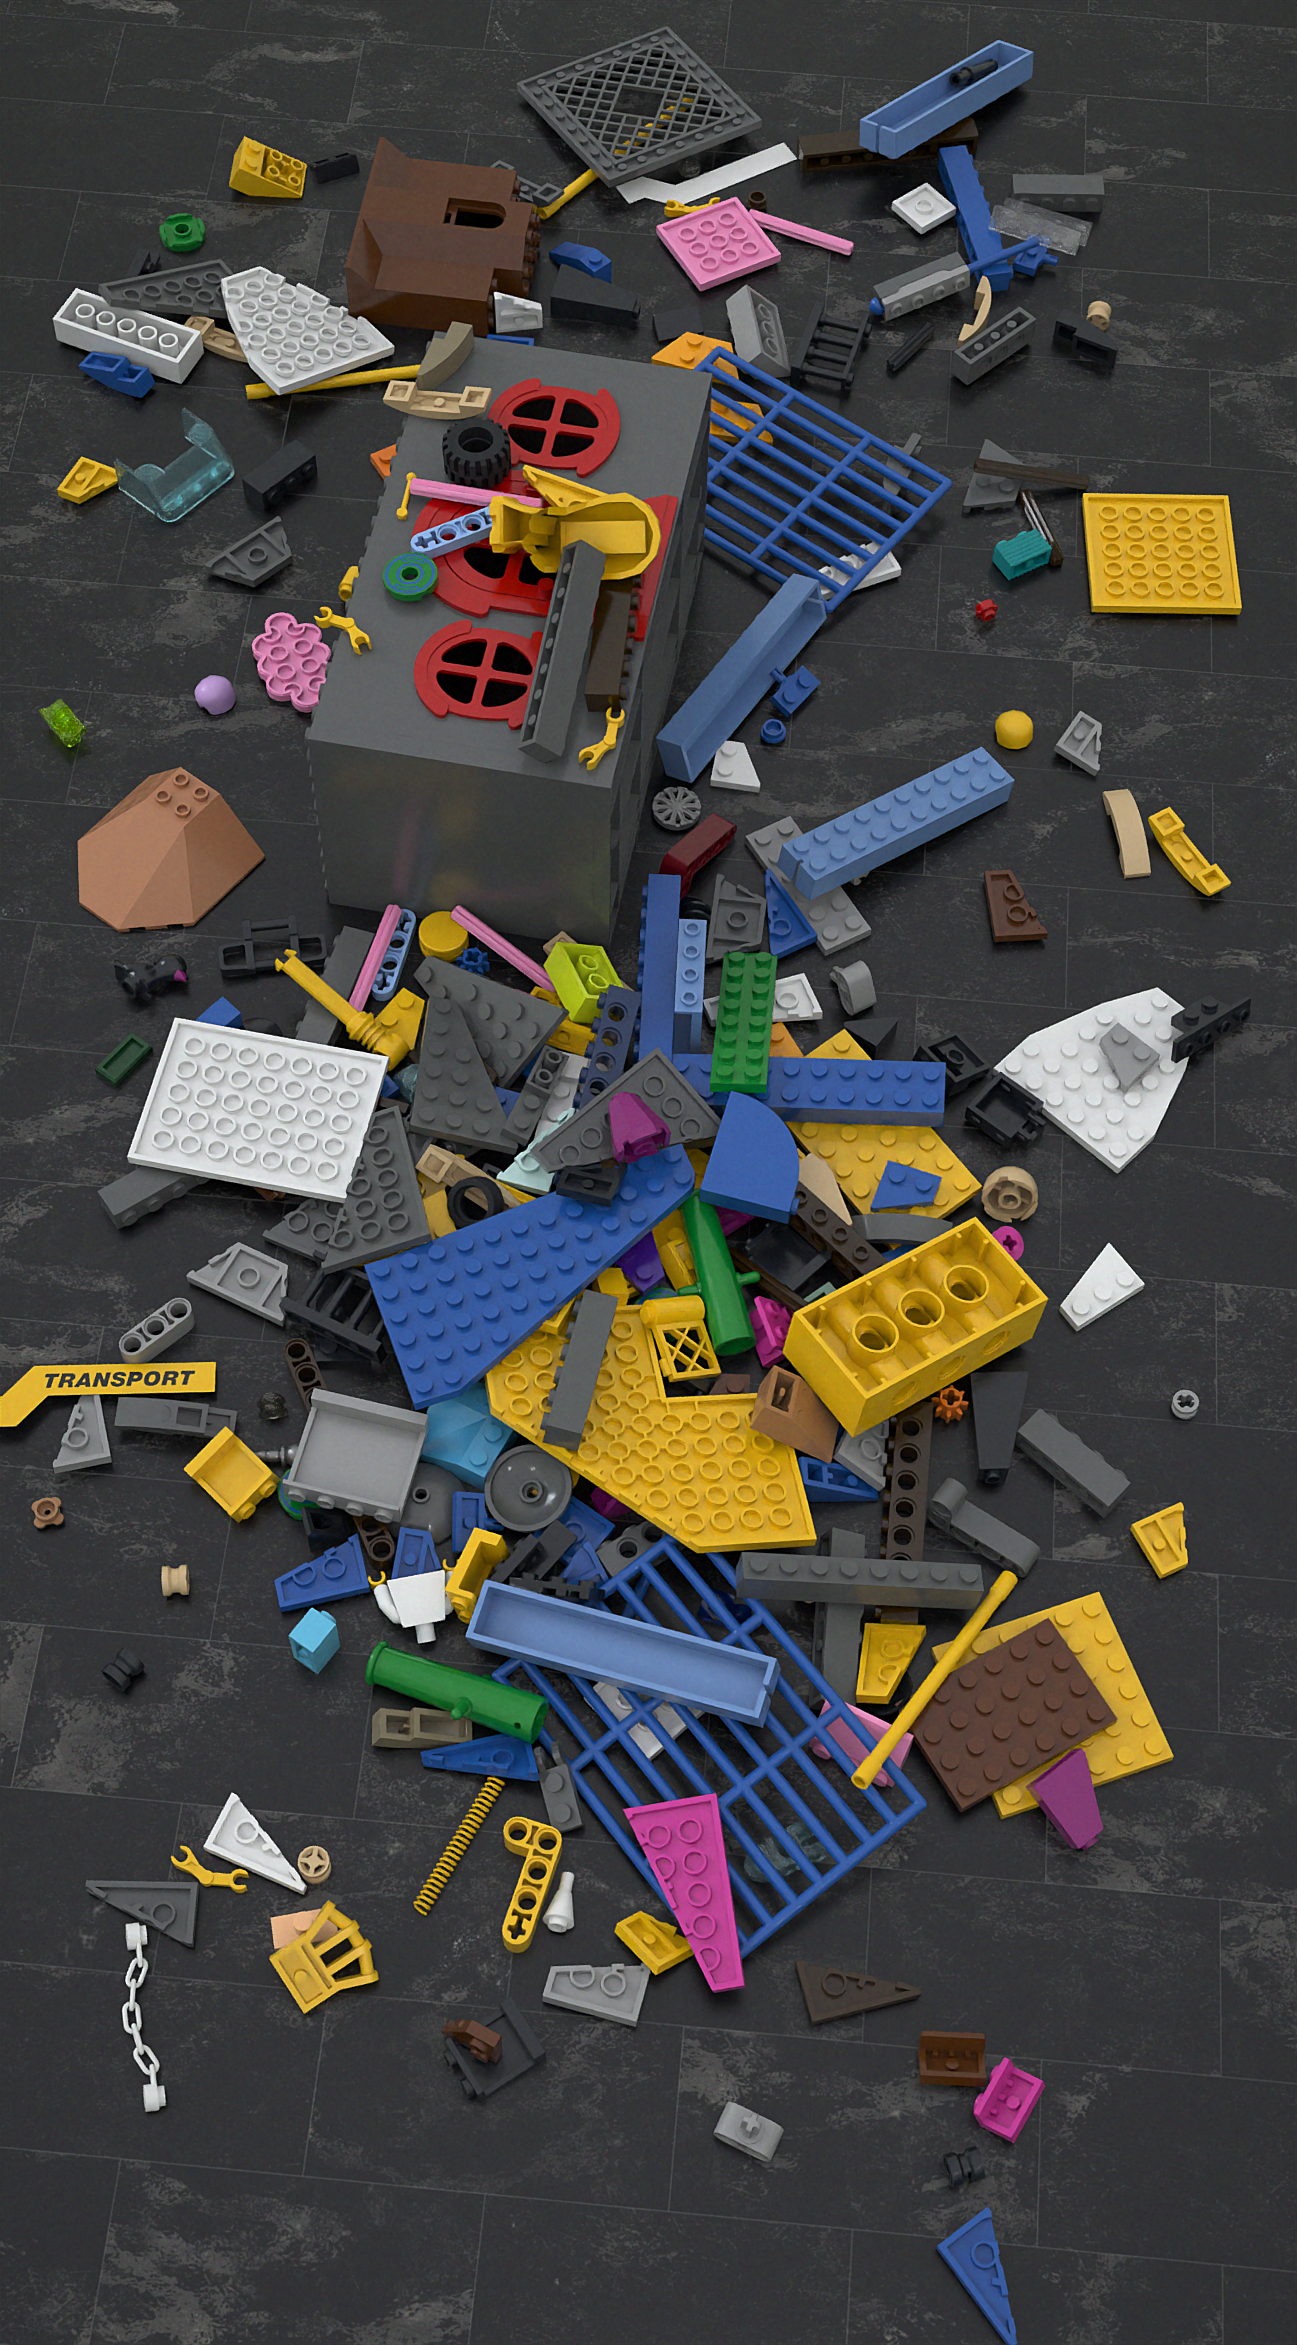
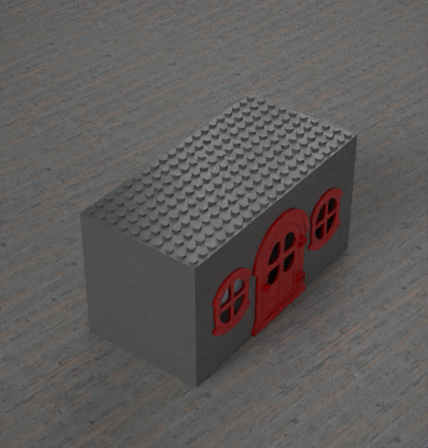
M435 331L433 338L444 339L447 333ZM474 337V347L460 368L446 381L432 390L434 392L463 394L466 386L491 388L492 394L485 411L472 416L471 419L483 417V420H487L489 418L494 420V423H500L503 429L507 430L508 437H510L512 466L509 470V475L503 477V482L500 484L495 483L492 488L484 487L483 489L539 498L542 500V508L553 507L523 477V467L528 465L609 495L629 493L650 505L659 520L662 536L659 552L643 573V587L638 588L640 610H635L637 632L632 633L635 648L634 655H629L632 672L631 677L626 678L629 694L628 700H623L624 724L618 728L615 748L604 753L598 765L592 770H587V762L592 759L585 758L579 763V753L584 748L601 742L606 735L608 727L606 712H588L584 695L597 601L593 613V623L587 640L588 647L582 662V673L576 689L577 696L571 711V723L565 738L564 752L560 758L542 763L517 749L555 581L553 582L550 578L540 579L538 586L525 584L519 580L523 561L527 556H532V554L528 553L523 547L520 548L515 554H510L503 577L499 579L489 578L474 570L464 558V553L471 547L492 550L490 537L431 559L438 570V584L430 595L427 593L422 596L421 600L409 602L397 600L385 589L383 570L386 564L395 556L412 553L411 539L414 535L486 507L410 493L406 508L408 517L404 520L398 519L397 510L401 508L408 483L406 479L408 473H415L418 479L455 484V481L451 482L448 479V474L444 470L443 435L447 433V429L450 426L455 427L456 422H463L466 419H432L412 414L404 417L402 423L403 435L398 437L396 442L397 454L392 456L390 461L391 473L384 480V496H379L378 515L372 518L371 537H366L365 556L359 559V576L353 579L352 598H347L345 605V618L354 619L356 627L369 636L372 648L370 650L366 643H362L358 646L361 655L356 654L350 635L344 629L339 628V640H334L332 646V662H327L325 684L321 683L319 687V704L314 705L312 709L311 720L313 723L311 727H307L304 738L305 744L309 746L307 761L311 762L309 778L313 779L311 794L315 796L314 812L318 814L316 829H320L318 845H322L320 860L324 861L322 875L326 877L324 890L328 892L329 903L385 912L389 904H396L400 909H408L415 914L416 918L425 919L428 915L439 911L452 912L456 906L461 905L494 931L546 940L553 939L563 931L578 944L602 946L603 949L609 950L658 747L656 737L662 730L704 553L713 373ZM431 341L427 343L426 353L431 345ZM470 524L466 528L470 531H476L480 529V526ZM448 533L441 538L450 541L456 536ZM408 575V576H406L404 579H406V580H413V579H415L417 576H416V575ZM475 641L487 643L484 658L479 667L442 661V657L448 651L459 645ZM499 645L512 647L520 652L529 661L533 669L530 675H521L493 670L492 665L497 647ZM444 673L477 679L471 702L464 704L447 695L439 686L436 679L437 675ZM489 681L528 688L523 696L511 703L497 707H484L482 705ZM611 712V717L614 719L621 716V712Z

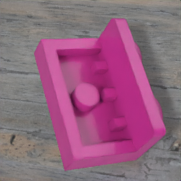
M1004 2057L1001 2064L996 2065L992 2070L987 2089L975 2101L974 2115L979 2125L1014 2143L1043 2092L1045 2084L1042 2080L1014 2067L1012 2061Z

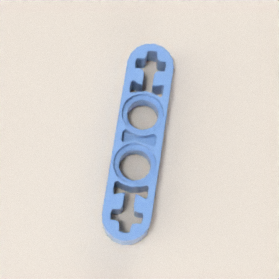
M489 506L414 535L411 539V552L420 553L433 559L490 537L492 518L489 516ZM470 524H477L480 526V529L470 531L466 527ZM448 533L456 536L450 541L441 538Z
M401 909L402 914L390 941L391 943L394 940H401L405 944L401 948H393L389 943L371 988V994L376 1000L386 1001L395 994L416 931V916L408 909ZM404 920H408V922H406L404 925V932H402L400 928V923H403ZM388 961H393L397 964L396 968L392 970L384 969L382 966ZM383 978H386L387 987H384L383 990H378L383 984Z

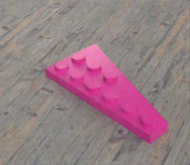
M717 1794L623 1809L712 1991L716 1993L746 1988Z

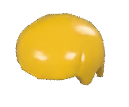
M1011 710L1003 712L995 721L997 742L1008 749L1026 747L1033 738L1031 718L1022 711Z

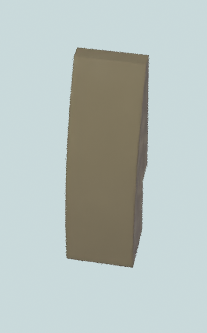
M452 321L444 339L433 338L416 374L418 390L432 391L460 368L474 347L472 325Z
M415 1707L411 1711L380 1708L372 1716V1746L441 1748L472 1741V1721L463 1717L459 1720H454L450 1712Z

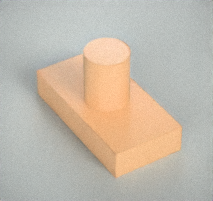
M321 1909L271 1917L275 1952L295 1940L299 1935L304 1934ZM327 1919L312 1939L311 1943L313 1946L318 1945L336 1933L338 1927Z

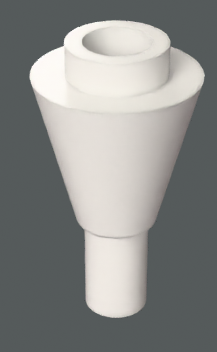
M570 1872L562 1873L559 1890L556 1892L543 1917L544 1923L548 1925L550 1930L555 1932H565L574 1926L571 1893L574 1874Z

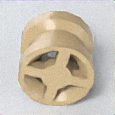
M1102 301L1091 303L1086 320L1102 331L1106 330L1109 325L1111 307Z
M180 1565L175 1569H172L170 1566H162V1591L164 1596H171L175 1592H179L181 1595H189V1571L187 1565Z
M310 1846L300 1853L298 1867L302 1878L311 1884L324 1882L331 1873V1863L327 1852L319 1846Z

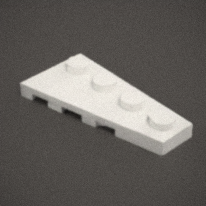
M804 973L776 980L773 1022L822 1019L823 1012ZM719 996L703 1000V1010L711 1027L716 1026Z

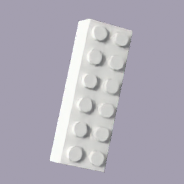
M77 288L53 318L58 341L89 352L96 351L125 356L131 365L147 367L151 374L180 384L183 383L204 354L200 331L137 309L110 307L103 297Z

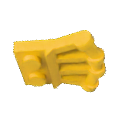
M329 1900L323 1905L317 1917L304 1934L299 1935L295 1940L269 1956L273 1966L304 2014L341 1989L371 1983L379 1979L378 1971L373 1968L370 1952L372 1945L369 1940L363 1939L358 1931L360 1926L356 1920H350L336 1910L335 1904ZM327 1919L340 1928L339 1931L315 1947L311 1943ZM348 1938L353 1948L326 1966L320 1955ZM356 1958H359L360 1974L334 1979L332 1974Z

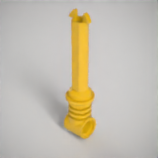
M286 949L284 954L290 959L285 964L276 959V970L279 972L282 969L344 1023L347 1032L350 1034L349 1039L357 1040L358 1042L362 1040L361 1045H368L366 1049L368 1051L372 1049V1054L389 1057L387 1071L393 1070L409 1053L410 1048L407 1042L396 1033H388L386 1035V1029L380 1030L382 1026L380 1024L375 1025L374 1014L371 1012L367 1014L365 1011L355 1009L295 956L296 951Z

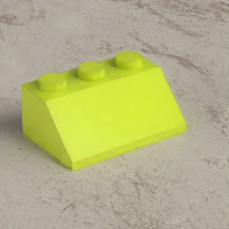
M556 942L543 965L564 1007L570 1012L569 1017L572 1022L592 1023L594 1017L599 1018L601 1009L596 1008L600 993H605L610 984L624 988L602 946Z

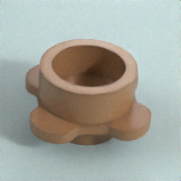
M42 1498L32 1504V1510L36 1516L34 1524L37 1528L41 1529L49 1524L59 1525L63 1522L64 1516L60 1513L59 1508L62 1503L59 1498ZM50 1511V1514L46 1515L45 1512Z

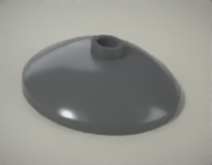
M522 1445L507 1451L495 1461L485 1481V1500L493 1517L504 1527L522 1533L537 1532L549 1527L554 1520H558L564 1514L571 1501L573 1481L571 1472L566 1464L538 1445ZM538 1490L536 1497L529 1498L531 1491Z
M418 1463L400 1523L395 1521L385 1523L390 1535L398 1541L400 1527L429 1531L434 1545L449 1539L452 1536L453 1493L456 1491L465 1492L459 1479L453 1473L438 1465ZM423 1493L426 1495V1498L417 1499L416 1496Z

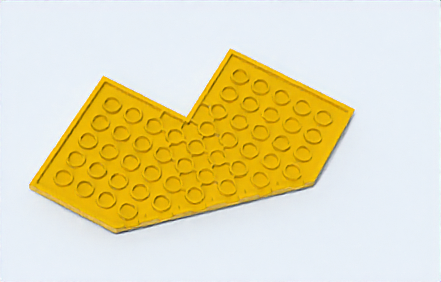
M642 1305L616 1307L578 1452L543 1443L545 1430L540 1429L544 1412L550 1413L552 1408L546 1406L550 1390H557L558 1384L553 1383L557 1366L563 1367L564 1361L559 1360L563 1344H570L571 1339L566 1338L569 1322H576L577 1317L572 1316L573 1310L558 1335L537 1329L484 1376L490 1414L694 1552L710 1553L815 1546L817 1538L794 1448L750 1428L758 1393L666 1398L652 1331L640 1319Z

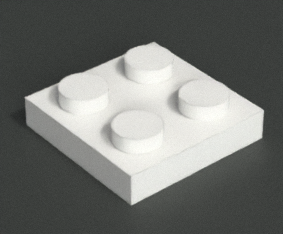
M928 183L919 186L892 202V210L920 234L925 233L956 214V207Z

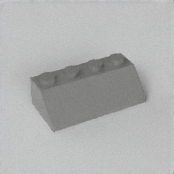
M748 285L743 286L726 300L727 315L730 319L731 333L734 337L735 350L738 357L774 378L790 376L791 365L777 306Z

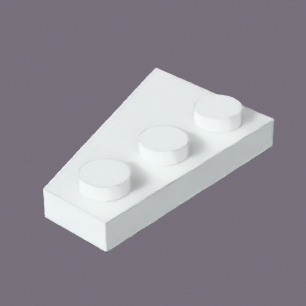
M1108 1243L1060 1305L1059 1311L1077 1332L1141 1291L1144 1287V1282L1113 1246Z

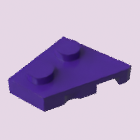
M652 1231L647 1233L612 1264L614 1268L622 1269L624 1278L643 1297L665 1281V1274Z

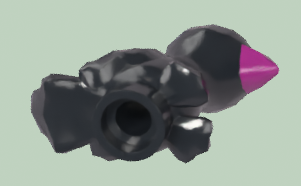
M168 954L159 958L158 961L154 960V965L147 963L123 964L120 960H114L113 965L116 979L121 980L120 985L123 991L131 998H135L140 994L144 1001L150 1002L152 996L149 992L160 983L186 982V961L179 955Z

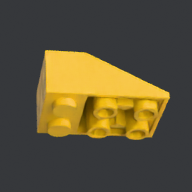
M244 136L234 154L229 187L249 196L301 198L307 164Z

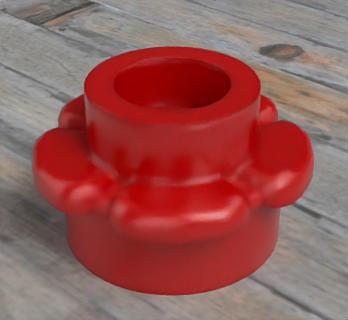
M991 599L978 603L975 606V617L982 619V621L993 619L996 616L998 605H995Z

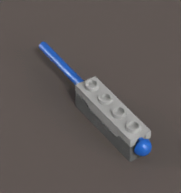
M1034 237L968 265H965L957 251L873 286L874 298L869 303V309L874 315L882 314L884 319L888 321L926 304L940 300L950 294L962 291L970 287V275L973 272L1039 246L1038 239Z

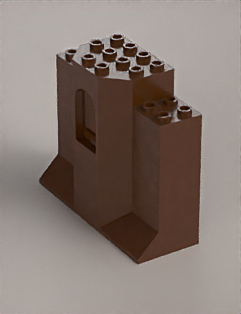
M380 137L345 265L349 316L357 320L361 316L370 323L448 332L452 321L472 325L473 335L487 336L490 327H494L495 313L493 312L494 292L521 299L529 297L530 282L528 281L533 280L534 266L532 264L537 262L538 251L536 248H540L541 234L537 233V230H540L541 216L537 215V205L521 202V198H518L521 190V181L517 180V170L412 159L405 156L385 137ZM458 211L496 215L503 220L499 227L493 229L455 225ZM446 216L451 217L450 223H445Z

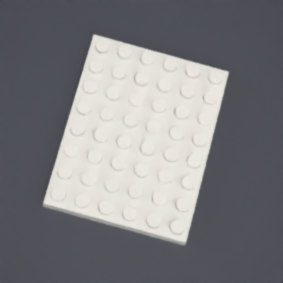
M175 1017L127 1156L128 1162L345 1203L347 1197L346 1189L352 1180L351 1174L356 1159L361 1155L364 1146L363 1138L369 1129L368 1123L371 1114L375 1113L389 1066V1057Z

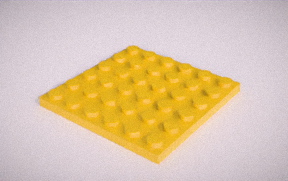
M1083 493L1082 508L1092 612L1240 614L1242 606L1229 498L1227 495Z
M1099 1592L980 1631L950 1671V1673L1049 1618L1117 1717L1115 1724L992 1794V1799L1001 1819L1039 1807V1804L1027 1790L1026 1786L1073 1749L1082 1748L1085 1752L1093 1788L1171 1761L1174 1757ZM953 1641L932 1647L931 1654L936 1664Z

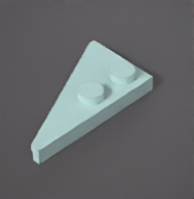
M570 1106L567 1111H563L546 1132L542 1131L528 1145L527 1150L514 1158L513 1164L497 1175L496 1180L524 1191L543 1196L549 1194L555 1173L547 1174L529 1152L572 1117L576 1109Z

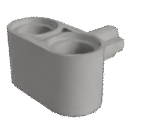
M859 960L844 969L838 966L832 968V972L829 974L830 979L837 983L842 1005L849 1015H855L876 1003L872 976L863 961Z
M727 2102L713 2134L735 2148L760 2160L770 2162L784 2130L778 2124L736 2103Z

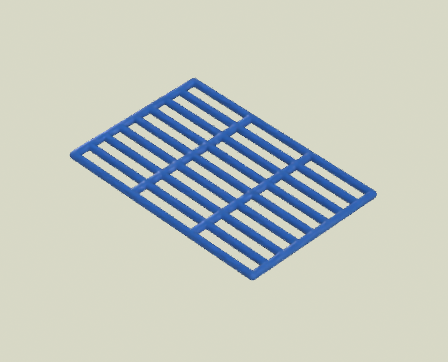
M717 346L693 369L694 371L713 373V377L771 410L763 418L712 388L711 399L751 421L756 426L750 432H747L711 411L710 421L738 437L741 441L735 447H732L710 434L709 445L725 453L726 456L720 462L710 457L708 458V468L711 471L708 473L707 491L773 531L766 538H763L706 504L707 516L758 547L749 554L706 527L705 539L780 585L787 582L789 578L759 560L766 551L808 577L819 580L821 585L836 593L829 601L821 598V601L824 602L826 613H832L953 485L952 480L721 346ZM720 357L786 396L777 403L712 364ZM793 401H796L862 440L853 447L787 407ZM780 415L844 452L847 456L841 462H838L772 422ZM766 430L831 468L832 471L826 477H823L757 437ZM751 445L816 483L817 486L811 492H808L742 452ZM872 445L936 482L939 486L932 493L863 452ZM736 460L803 501L794 508L727 467ZM857 460L925 501L917 508L850 469L849 466ZM721 475L788 516L779 523L712 482ZM842 475L911 516L904 523H901L834 482ZM827 490L894 529L895 532L888 539L819 497ZM812 505L881 547L872 554L804 513ZM798 521L864 560L866 563L857 570L789 528ZM783 536L851 578L843 586L774 543Z
M667 1534L599 1588L605 1589L604 1600L618 1590L644 1623L662 1627L627 1583L628 1580L641 1571L693 1636L713 1641L651 1565L652 1561L665 1552L731 1632L719 1643L732 1647L740 1643L747 1651L765 1655L749 1636L752 1631L763 1623L832 1706L817 1718L785 1678L779 1674L776 1684L777 1690L807 1727L792 1738L769 1709L765 1724L783 1745L782 1748L769 1758L739 1721L719 1716L758 1764V1767L744 1778L689 1708L667 1701L734 1785L720 1798L718 1796L721 1821L788 1904L772 1917L727 1859L731 1885L763 1925L747 1937L737 1924L741 1958L743 1959L927 1807V1801L890 1756H888L882 1768L910 1800L911 1804L896 1815L872 1784L867 1789L859 1788L887 1823L875 1834L871 1835L801 1748L816 1736L851 1779L858 1767L826 1730V1727L841 1717L870 1753L878 1742L759 1599L742 1598L755 1614L740 1625L674 1545L678 1540ZM720 1552L705 1553L736 1590L735 1570ZM585 1599L579 1604L613 1614L605 1603L601 1601ZM510 1658L492 1673V1679L513 1686L506 1677L521 1666L542 1694L548 1698L549 1703L585 1748L572 1761L565 1754L567 1763L571 1766L576 1789L676 1918L647 1857H644L579 1772L590 1761L594 1760L631 1808L645 1806L603 1752L618 1740L666 1802L679 1800L680 1798L628 1733L630 1729L640 1721H643L701 1795L714 1794L715 1791L652 1713L665 1700L650 1697L643 1702L636 1692L616 1687L634 1709L632 1713L619 1722L586 1678L566 1673L610 1729L595 1741L535 1664ZM543 1726L538 1740L553 1758L551 1743L555 1742V1740ZM789 1757H793L862 1842L848 1856L777 1769ZM766 1776L836 1861L837 1865L825 1875H821L753 1790V1787ZM741 1796L744 1797L813 1884L799 1896L795 1894L728 1809Z

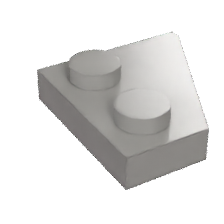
M1080 711L1056 744L1054 751L1095 776L1100 769L1098 757L1101 751L1099 738L1101 736L1102 724Z
M1117 1023L1100 1039L1099 1045L1104 1055L1108 1057L1112 1071L1116 1072L1121 1082L1120 1087L1124 1092L1136 1083L1160 1057L1159 1053L1120 1023Z

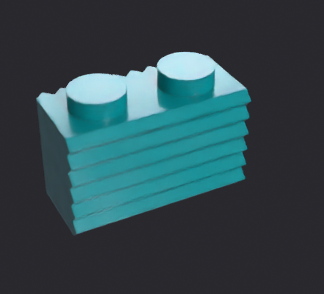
M1037 529L1029 532L1022 531L1016 538L1009 541H1000L994 547L992 561L1005 577L1011 580L1032 569L1035 570L1036 567L1039 568L1041 565L1047 564L1052 548Z

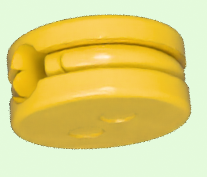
M435 912L428 915L421 922L419 927V944L422 953L426 957L436 956L450 963L456 961L457 957L463 956V949L467 950L469 945L468 930L451 918L452 912Z

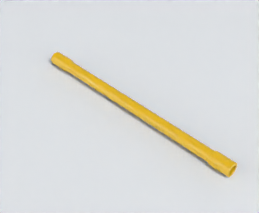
M683 98L682 102L693 103L694 99ZM670 106L667 110L674 111L676 106ZM680 107L679 111L684 112L688 108ZM668 115L660 116V119L671 120L672 116ZM648 123L644 127L652 128L653 123ZM657 124L656 129H661L664 125ZM638 132L637 136L648 138L650 133ZM626 140L623 144L629 145L630 141ZM634 142L633 146H639L641 142ZM615 149L614 153L625 155L626 151ZM590 168L563 189V196L547 207L537 208V214L543 220H546L559 210L563 204L597 179V174Z
M421 365L334 375L285 394L415 378ZM267 383L246 385L248 400L278 395Z
M1003 1571L990 1588L989 1594L874 1750L860 1764L851 1777L855 1786L860 1789H867L893 1749L999 1604L1006 1599L1017 1584L1018 1579L1012 1572Z

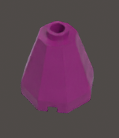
M622 1091L611 1098L612 1101L608 1104L613 1155L617 1163L623 1162V1159L628 1164L636 1162L643 1156H651L658 1153L657 1146L661 1143L664 1148L670 1144L671 1132L667 1124L635 1093Z

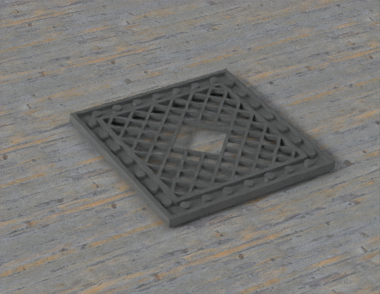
M668 26L517 83V91L609 188L762 127V119ZM656 53L663 54L662 58L651 57V55ZM635 61H644L643 65L632 64ZM648 62L659 64L658 68L647 65ZM663 65L674 66V69H663ZM617 68H624V69H625L624 73H623V72H616V71H613V70H614V69H617ZM629 70L640 71V74H629ZM645 72L656 73L655 77L644 76ZM660 74L671 75L670 79L659 78ZM599 75L606 76V79H596L595 77ZM675 76L684 77L686 78L685 82L674 80ZM611 77L622 78L620 82L610 81ZM626 79L637 80L636 84L625 83ZM641 81L651 82L652 85L651 87L642 86L640 83ZM580 82L587 83L586 87L575 85ZM592 84L603 85L602 89L591 88ZM656 84H664L667 85V88L662 89L656 88L655 86ZM607 86L617 87L618 89L617 92L608 91L606 90ZM672 86L683 87L682 91L670 90ZM687 88L697 89L698 91L696 94L686 92ZM562 89L569 90L567 94L556 93ZM622 89L663 94L664 96L656 117L614 112ZM573 91L584 93L582 97L572 95ZM588 93L599 95L598 99L587 98ZM668 95L677 96L679 99L678 101L668 100L667 97ZM603 96L614 97L613 101H607L602 99ZM683 98L694 99V102H693V103L682 102V101H683ZM569 101L580 102L579 106L568 105ZM698 101H710L709 106L698 104ZM584 103L595 104L594 109L583 106ZM665 105L676 106L674 111L663 109ZM599 106H608L610 110H599ZM680 107L689 108L691 111L690 113L680 112L679 109ZM696 109L706 111V114L700 115L694 114ZM711 112L722 113L721 118L709 115ZM580 113L592 114L590 118L579 117ZM596 115L607 117L605 121L595 119ZM668 115L672 116L671 120L660 119V116ZM611 117L622 119L621 123L610 122ZM676 117L687 118L686 123L675 120ZM626 120L638 121L637 125L625 124ZM691 120H701L703 122L702 125L691 124ZM642 122L653 123L652 128L643 127L641 124ZM657 124L666 125L668 129H656ZM592 125L603 126L602 131L591 129ZM608 127L618 128L617 133L608 132L606 130ZM679 127L684 128L683 132L672 131V128ZM623 129L631 130L634 133L633 135L622 134ZM638 132L650 133L648 138L637 136ZM653 135H664L665 137L664 140L654 139ZM603 138H615V140L611 143L603 141ZM619 139L630 141L629 145L618 144ZM634 142L646 143L645 147L633 146ZM615 149L625 150L626 154L621 155L614 152Z

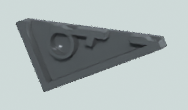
M86 1880L85 1887L88 1893L186 1946L194 1947L199 1894L198 1882Z

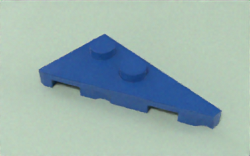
M770 868L767 869L764 874V883L767 899L770 954L773 956L778 954L779 959L816 942L818 935Z
M498 1734L420 1752L423 1766L530 1781L539 1780L531 1744L506 1734Z
M986 2207L941 2242L936 2249L1006 2345H1017L1016 2328L1009 2306L1003 2266L1000 2263L998 2242L995 2239L991 2220L992 2214L989 2207Z

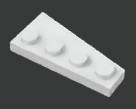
M872 542L867 546L863 544L860 547L874 554L881 546ZM891 551L853 591L901 575V567ZM854 554L848 557L844 555L839 558L857 570L866 563ZM826 566L819 570V572L843 586L851 578L833 566ZM820 584L824 600L830 599L836 594Z

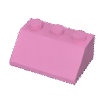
M827 1700L819 1717L832 1707ZM846 1703L879 1743L891 1724ZM841 1717L826 1727V1730L857 1767L871 1754ZM907 1732L889 1755L900 1770L908 1757L914 1735ZM816 1736L810 1740L809 1747L813 1748V1752L824 1759L832 1757ZM881 1768L872 1781L882 1787H885L886 1784L893 1787L895 1784L883 1768Z

